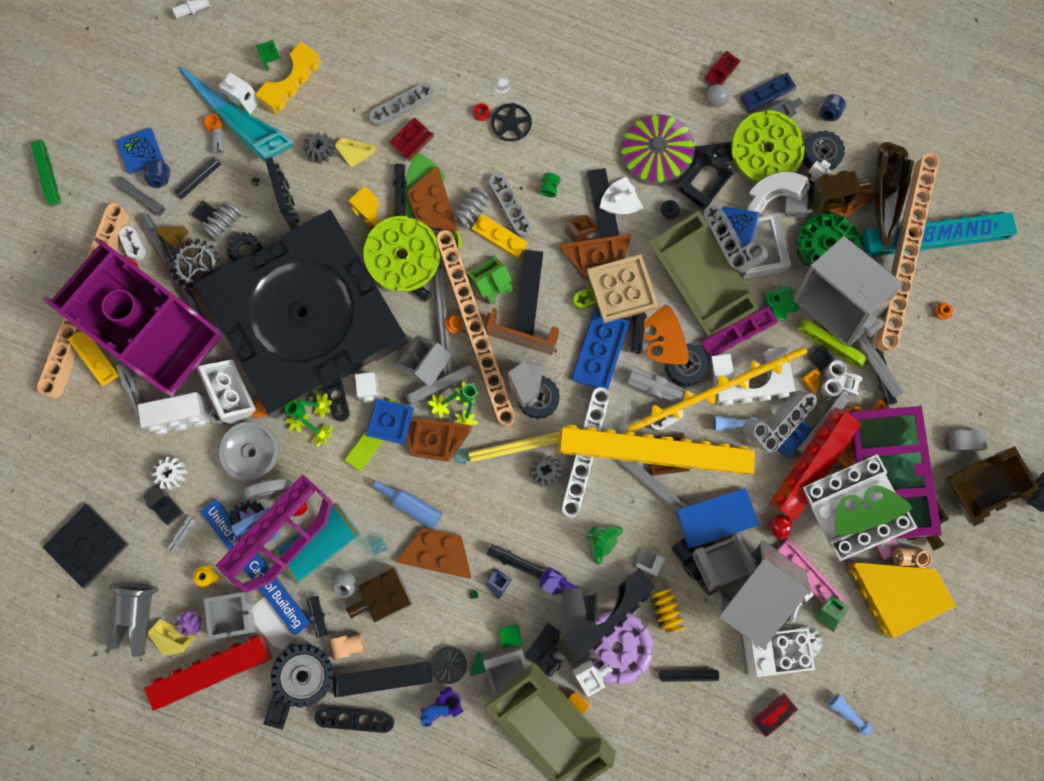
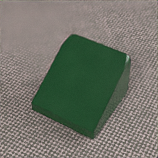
M481 651L476 654L470 676L485 673L486 671Z

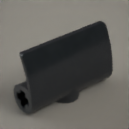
M682 538L671 547V550L682 562L683 569L691 579L696 580L708 596L712 595L718 589L709 592L692 554L696 549L701 547L705 549L715 545V543L711 541L688 549L685 538Z

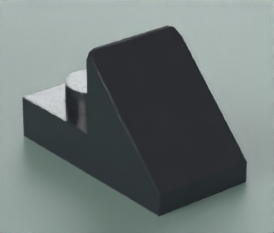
M160 484L154 486L143 496L148 509L154 510L166 525H170L184 513L165 489L160 488Z

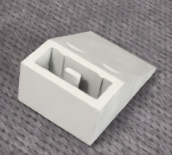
M808 628L778 631L767 644L766 650H763L749 638L742 635L748 676L762 677L815 670Z

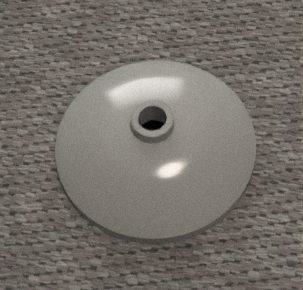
M244 422L233 426L223 436L219 447L220 462L226 472L234 478L245 481L257 480L267 475L275 466L279 454V446L275 435L267 427L256 422ZM254 449L255 454L250 456V450Z

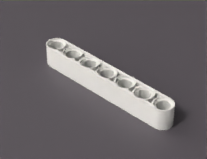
M600 387L594 390L583 430H585V427L596 428V431L601 432L610 397L607 389ZM595 395H604L605 401H597ZM592 412H598L600 414V419L593 420L590 414ZM575 456L561 510L566 518H574L580 511L594 457ZM583 467L586 470V474L579 476L576 474L575 469ZM573 485L579 486L581 493L578 495L572 494L570 487ZM567 504H573L576 507L574 514L566 512L565 506Z

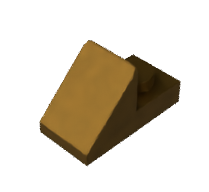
M185 226L161 227L155 230L173 248L175 244L181 248L180 241L189 233ZM189 249L182 253V255L187 257L193 255Z

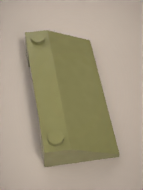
M700 210L649 242L709 338L759 309V305L737 270L730 266Z
M535 662L520 672L485 706V709L552 781H592L614 765L616 751Z

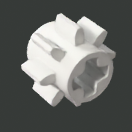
M825 160L821 163L816 161L808 172L812 175L810 180L815 183L820 176L830 175L832 171L828 168L831 164Z

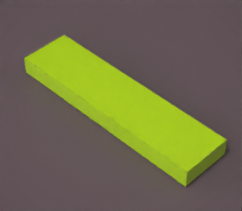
M392 398L389 400V402L397 403ZM367 431L345 459L346 462L362 472L384 442L383 440L367 437Z

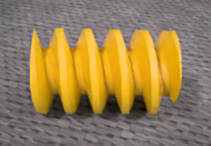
M673 589L656 592L651 596V598L657 599L653 606L659 607L655 614L661 615L657 622L663 623L659 630H664L666 633L685 628L684 625H678L683 621V618L676 617V615L681 613V610L674 609L679 603L672 601L677 596L674 593H670Z

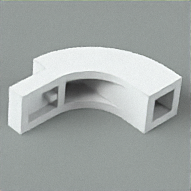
M781 172L764 178L750 191L749 194L753 201L749 202L746 210L759 212L761 215L767 203L778 196H789L802 201L811 186L808 177L793 172Z

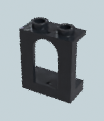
M706 149L675 188L703 211L734 174L729 164L722 163L717 159L716 154L711 151L708 152ZM711 166L717 170L718 178L704 195L691 185V182L704 167Z

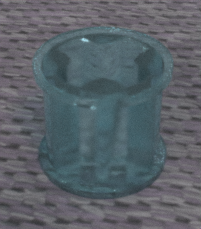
M459 448L453 456L455 462L460 465L466 464L469 461V453L465 448ZM463 451L464 455H466L467 457L463 458L462 461H459V458L456 457V455H459L460 452Z
M382 536L372 542L369 541L375 556L385 550L388 551Z

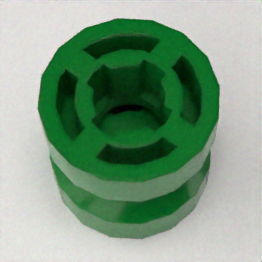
M544 173L542 177L543 184L540 185L539 193L545 197H556L557 186L561 180L560 176L554 173Z

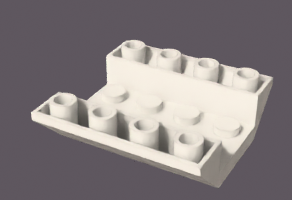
M878 454L803 487L809 505L839 561H843L917 529L908 511L906 514L877 527L849 535H836V511L839 501L843 497L848 495L858 496L864 503L863 508L867 510L870 509V504L866 503L864 493L868 488L877 485L895 493L886 476L887 470ZM873 490L869 494V498L872 501H879L883 496L879 490ZM848 499L844 506L848 510H854L857 508L858 503L854 499Z

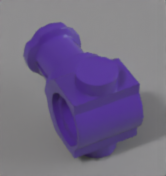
M550 566L547 567L538 583L541 589L552 595L562 594V590L566 588L581 589L580 586H574L567 582V578L562 573Z
M450 686L440 691L441 696L435 699L436 703L433 704L447 705V697L453 696L457 699V705L455 707L449 706L448 716L452 715L454 718L464 712L460 695L454 692Z

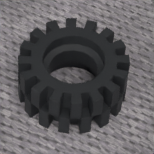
M242 232V235L237 233L236 238L232 236L230 238L232 242L228 241L229 247H226L227 254L233 262L243 257L239 255V248L245 244L252 247V252L247 257L263 250L262 244L257 237L249 232L248 235L245 232Z

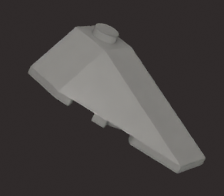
M524 361L508 372L509 389L523 408L527 405L530 407L538 401L537 398L539 397L543 365L541 363Z

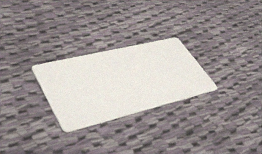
M265 597L253 606V610L249 611V614L254 616L255 625L273 647L284 649L297 637V635L294 636Z

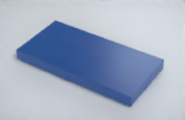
M593 311L571 381L595 389L605 388L608 391L630 321L618 319L603 324L600 311Z
M746 488L675 511L688 549L760 525Z

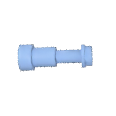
M714 416L713 430L723 431V429L743 427L747 420Z
M836 694L831 698L828 706L834 712H839L846 720L853 722L859 728L858 732L866 736L871 732L872 726L870 723L862 721L840 694Z

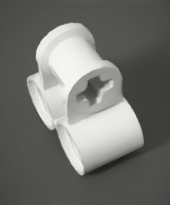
M833 361L824 370V376L827 381L820 386L819 392L826 399H831L841 392L849 397H858L859 393L857 390L862 377L846 373L847 368L843 362ZM832 367L838 370V375L832 372ZM827 385H831L834 388V393L828 390Z

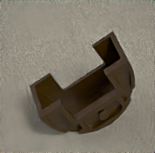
M1015 446L969 465L944 480L967 522L973 526L985 522L984 518L991 515L990 511L994 509L996 511L1002 510L1007 507L1006 503L1014 499H1029L1034 496L1033 492L1040 489Z

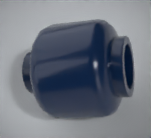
M837 94L827 95L819 107L820 116L826 121H837L846 108L844 98Z
M152 160L145 167L144 180L153 188L166 186L170 178V167L162 160Z

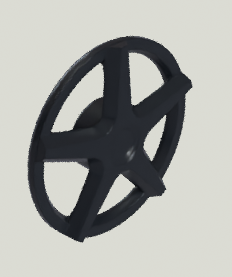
M513 102L500 106L493 113L491 126L494 133L500 139L514 142L523 139L529 133L532 126V118L523 106ZM510 107L508 116L498 114L501 110ZM516 108L522 110L527 117H516ZM495 118L504 123L499 132H497L494 125ZM529 122L526 132L522 135L518 127L519 124ZM509 130L513 131L518 138L509 139L502 135Z

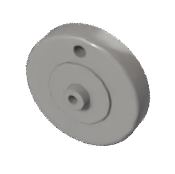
M289 479L263 480L262 483L254 484L244 489L245 499L273 500L276 496L283 495L292 486V481Z

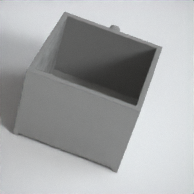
M843 236L810 266L793 301L849 347L865 331L868 332L866 335L871 338L885 324L884 321H879L878 319L903 283Z
M762 540L750 555L755 558L757 563L754 572L748 577L728 584L720 594L719 617L763 650H766L767 644L805 596L811 594V588L806 570Z

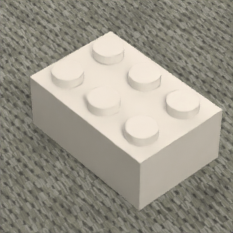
M197 392L138 404L141 428L157 436L165 435L168 433L167 431L171 430L177 432L184 431L190 426L203 427L206 426V423L211 422L208 417L210 411L209 401Z

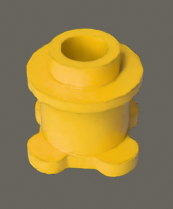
M206 565L195 570L193 580L198 586L208 589L213 582H218L219 575L215 574L212 565Z

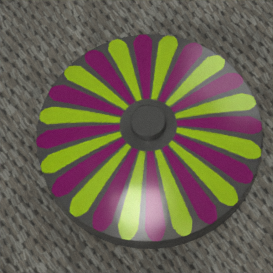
M661 114L646 116L636 121L625 133L621 146L622 161L626 170L638 181L649 185H666L681 178L690 168L695 152L694 139L688 127L674 117Z

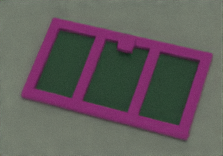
M922 406L849 412L861 423L851 438L855 464L878 454L887 470L886 476L895 493L912 506L909 513L917 529L893 539L941 536L942 531Z

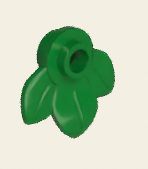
M783 285L776 290H771L764 298L765 305L772 308L775 318L780 321H786L787 313H794L800 309L799 305L793 301L794 297H792L794 289L790 286Z

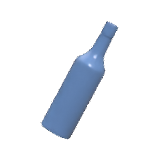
M376 481L373 485L375 489L391 499L394 507L432 530L443 514L405 490H393L379 481Z

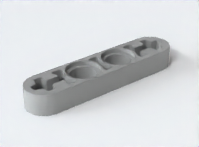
M428 83L419 84L374 108L369 113L371 124L375 127H381L429 102L433 98L432 86ZM425 90L428 94L425 95L422 91ZM408 97H412L414 99V102L412 104H406L404 102L405 99ZM393 105L399 108L395 113L389 111V108ZM378 115L381 119L378 120L375 116Z
M500 173L493 174L489 179L490 188L511 227L520 238L528 237L531 233V224L505 177ZM494 180L501 181L502 190L494 183ZM509 194L511 200L504 202L501 200V196ZM516 209L520 214L518 217H511L509 212ZM520 220L522 226L527 227L526 232L520 230V225L518 223Z
M469 365L435 381L430 387L424 386L406 396V399L410 406L417 405L432 398L433 394L436 396L461 384L463 381L465 382L475 377L477 372L473 365Z
M841 392L799 445L798 451L803 454L807 445L816 435L817 430L828 417V414L834 407L843 409L850 400L848 396Z

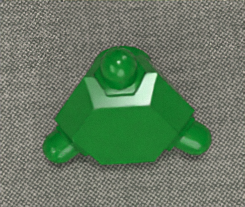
M594 526L590 529L587 539L590 541L589 546L594 555L595 564H601L603 557L610 554L617 544L618 536L623 533L622 527L602 526L598 528Z

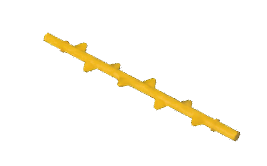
M803 346L763 365L752 361L750 371L730 380L720 375L717 386L697 395L687 390L685 391L684 401L664 410L654 405L652 406V414L628 425L627 429L629 432H634L645 426H650L649 424L669 415H673L679 420L682 418L683 409L702 400L714 404L716 394L736 385L746 390L749 388V379L769 370L781 374L782 364L790 363L791 360L807 354V349Z

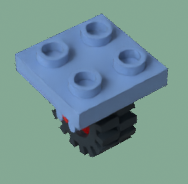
M247 500L246 504L240 502L241 506L235 505V510L231 509L229 522L237 542L269 510V507L264 509L261 503L257 504V501L253 500L251 504L250 500ZM278 531L268 542H271L275 538L279 537Z

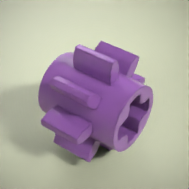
M195 611L182 612L176 618L178 620L176 622V629L184 636H190L191 633L196 635L201 629V617Z

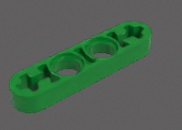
M42 139L32 141L31 147L45 199L51 207L61 204L47 147Z

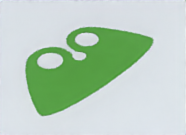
M420 153L416 154L413 158L405 179L407 180L405 194L406 216L408 217L414 216L408 190L437 167L434 162ZM439 168L444 183L445 175L443 171Z
M872 486L864 493V499L866 503L870 504V509H864L863 501L856 495L845 496L839 501L835 518L836 535L841 536L877 527L906 514L911 510L912 506L893 491L882 486ZM873 490L881 491L882 499L872 501L869 498L870 492ZM848 499H854L857 501L858 506L854 510H848L844 506L845 502Z

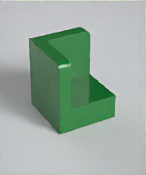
M273 40L256 45L266 71L269 70L267 63L280 59Z
M831 595L821 608L817 621L834 632L844 619L849 607Z

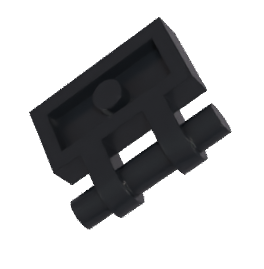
M547 623L524 655L533 663L535 662L540 668L545 661L550 664L546 672L553 676L556 670L559 671L562 666L560 665L562 660L550 657V654L556 647L555 645L559 642V630L550 623Z

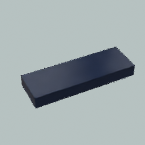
M785 73L742 95L740 99L748 112L751 113L790 93L797 86L789 74Z

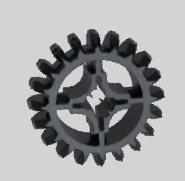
M188 238L187 245L184 240H181L180 244L182 247L180 248L175 244L174 248L177 252H169L171 255H174V259H167V261L173 262V265H169L168 269L175 270L170 275L172 277L178 275L175 282L178 283L183 280L181 285L183 287L189 282V289H193L196 282L214 273L215 269H221V266L215 265V262L221 261L220 258L214 259L218 252H210L214 246L209 245L206 248L207 241L205 240L200 245L199 238L195 239L194 244L192 239ZM198 248L192 257L182 255L187 249ZM203 252L208 256L209 267L205 266L202 262ZM194 258H196V263H198L203 268L194 267V269H192V264L187 260L195 261ZM179 260L187 265L185 276L180 271ZM198 270L206 272L199 279H190Z

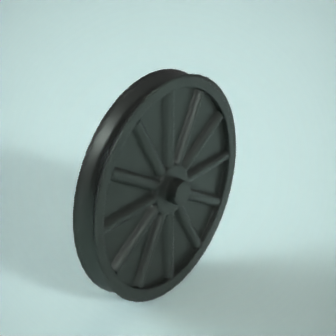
M444 647L438 650L431 660L432 674L443 684H454L460 681L467 670L465 655L455 647Z

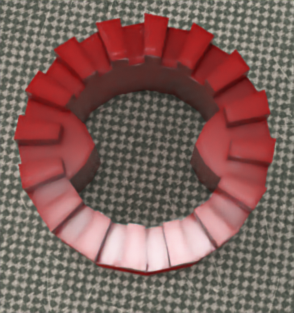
M479 103L474 107L473 115L477 121L483 122L489 118L490 109L486 104ZM479 109H484L485 115H479Z

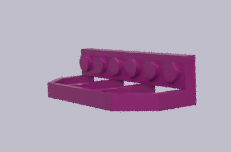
M302 474L215 566L235 586L246 593L270 584L326 525L332 501ZM316 491L323 498L317 519L304 531L290 518ZM288 522L301 536L278 558L265 548L264 545ZM259 550L275 561V564L260 577L244 583L234 578Z

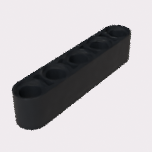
M525 249L515 330L533 336L543 251Z
M430 661L332 677L334 697L433 682Z

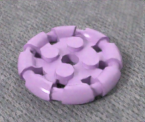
M612 611L598 615L597 625L605 622ZM628 613L626 615L628 619L622 624V627L614 626L616 631L608 638L604 636L601 639L603 641L602 645L595 650V653L604 662L601 667L596 662H592L595 668L599 670L608 664L611 668H619V675L612 674L611 672L603 676V682L611 684L613 682L618 683V685L631 683L637 680V676L642 672L645 673L651 663L653 640L650 631L633 614ZM633 628L639 632L635 637L630 632ZM616 641L622 644V651L620 653H614L611 649L612 644ZM637 645L643 646V654L637 653ZM634 661L637 666L630 670L628 665Z

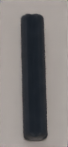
M212 157L181 184L174 193L180 199H183L213 173L221 163L217 158Z
M661 670L659 672L661 682L719 681L720 678L718 670Z

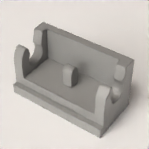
M808 191L802 201L787 196L785 213L788 218L806 219Z

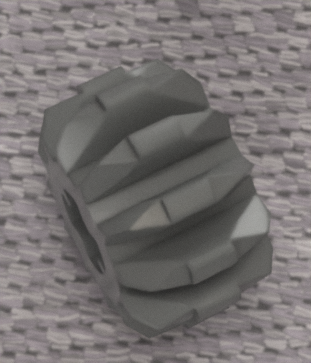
M318 131L316 136L310 134L311 139H305L306 145L303 147L306 157L308 159L311 158L313 163L317 160L320 164H322L323 160L329 162L328 156L334 157L335 145L333 144V139L328 137L326 133L321 135Z
M543 454L541 455L542 461L535 458L534 461L537 465H530L531 469L536 470L531 471L530 476L537 475L533 482L536 483L538 480H541L540 487L546 482L549 488L551 487L550 481L557 484L558 481L555 477H562L561 473L556 472L562 470V466L555 467L559 460L556 459L554 462H551L552 455H549L548 460H545V455ZM545 467H549V471H551V473L543 475V471L540 470L545 469Z

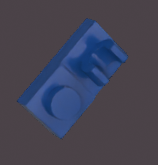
M802 421L777 451L787 459L790 458L812 428Z

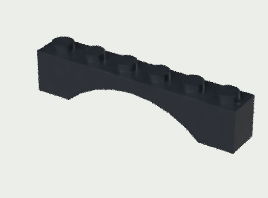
M639 568L618 586L615 607L605 622L593 626H577L555 646L571 665L577 661L580 663L584 662L590 656L589 651L591 649L596 650L602 645L603 641L601 639L604 636L608 638L616 631L614 628L616 624L618 626L623 624L628 619L626 615L634 613L640 607L638 605L640 601L644 603L652 596L650 591L655 586Z

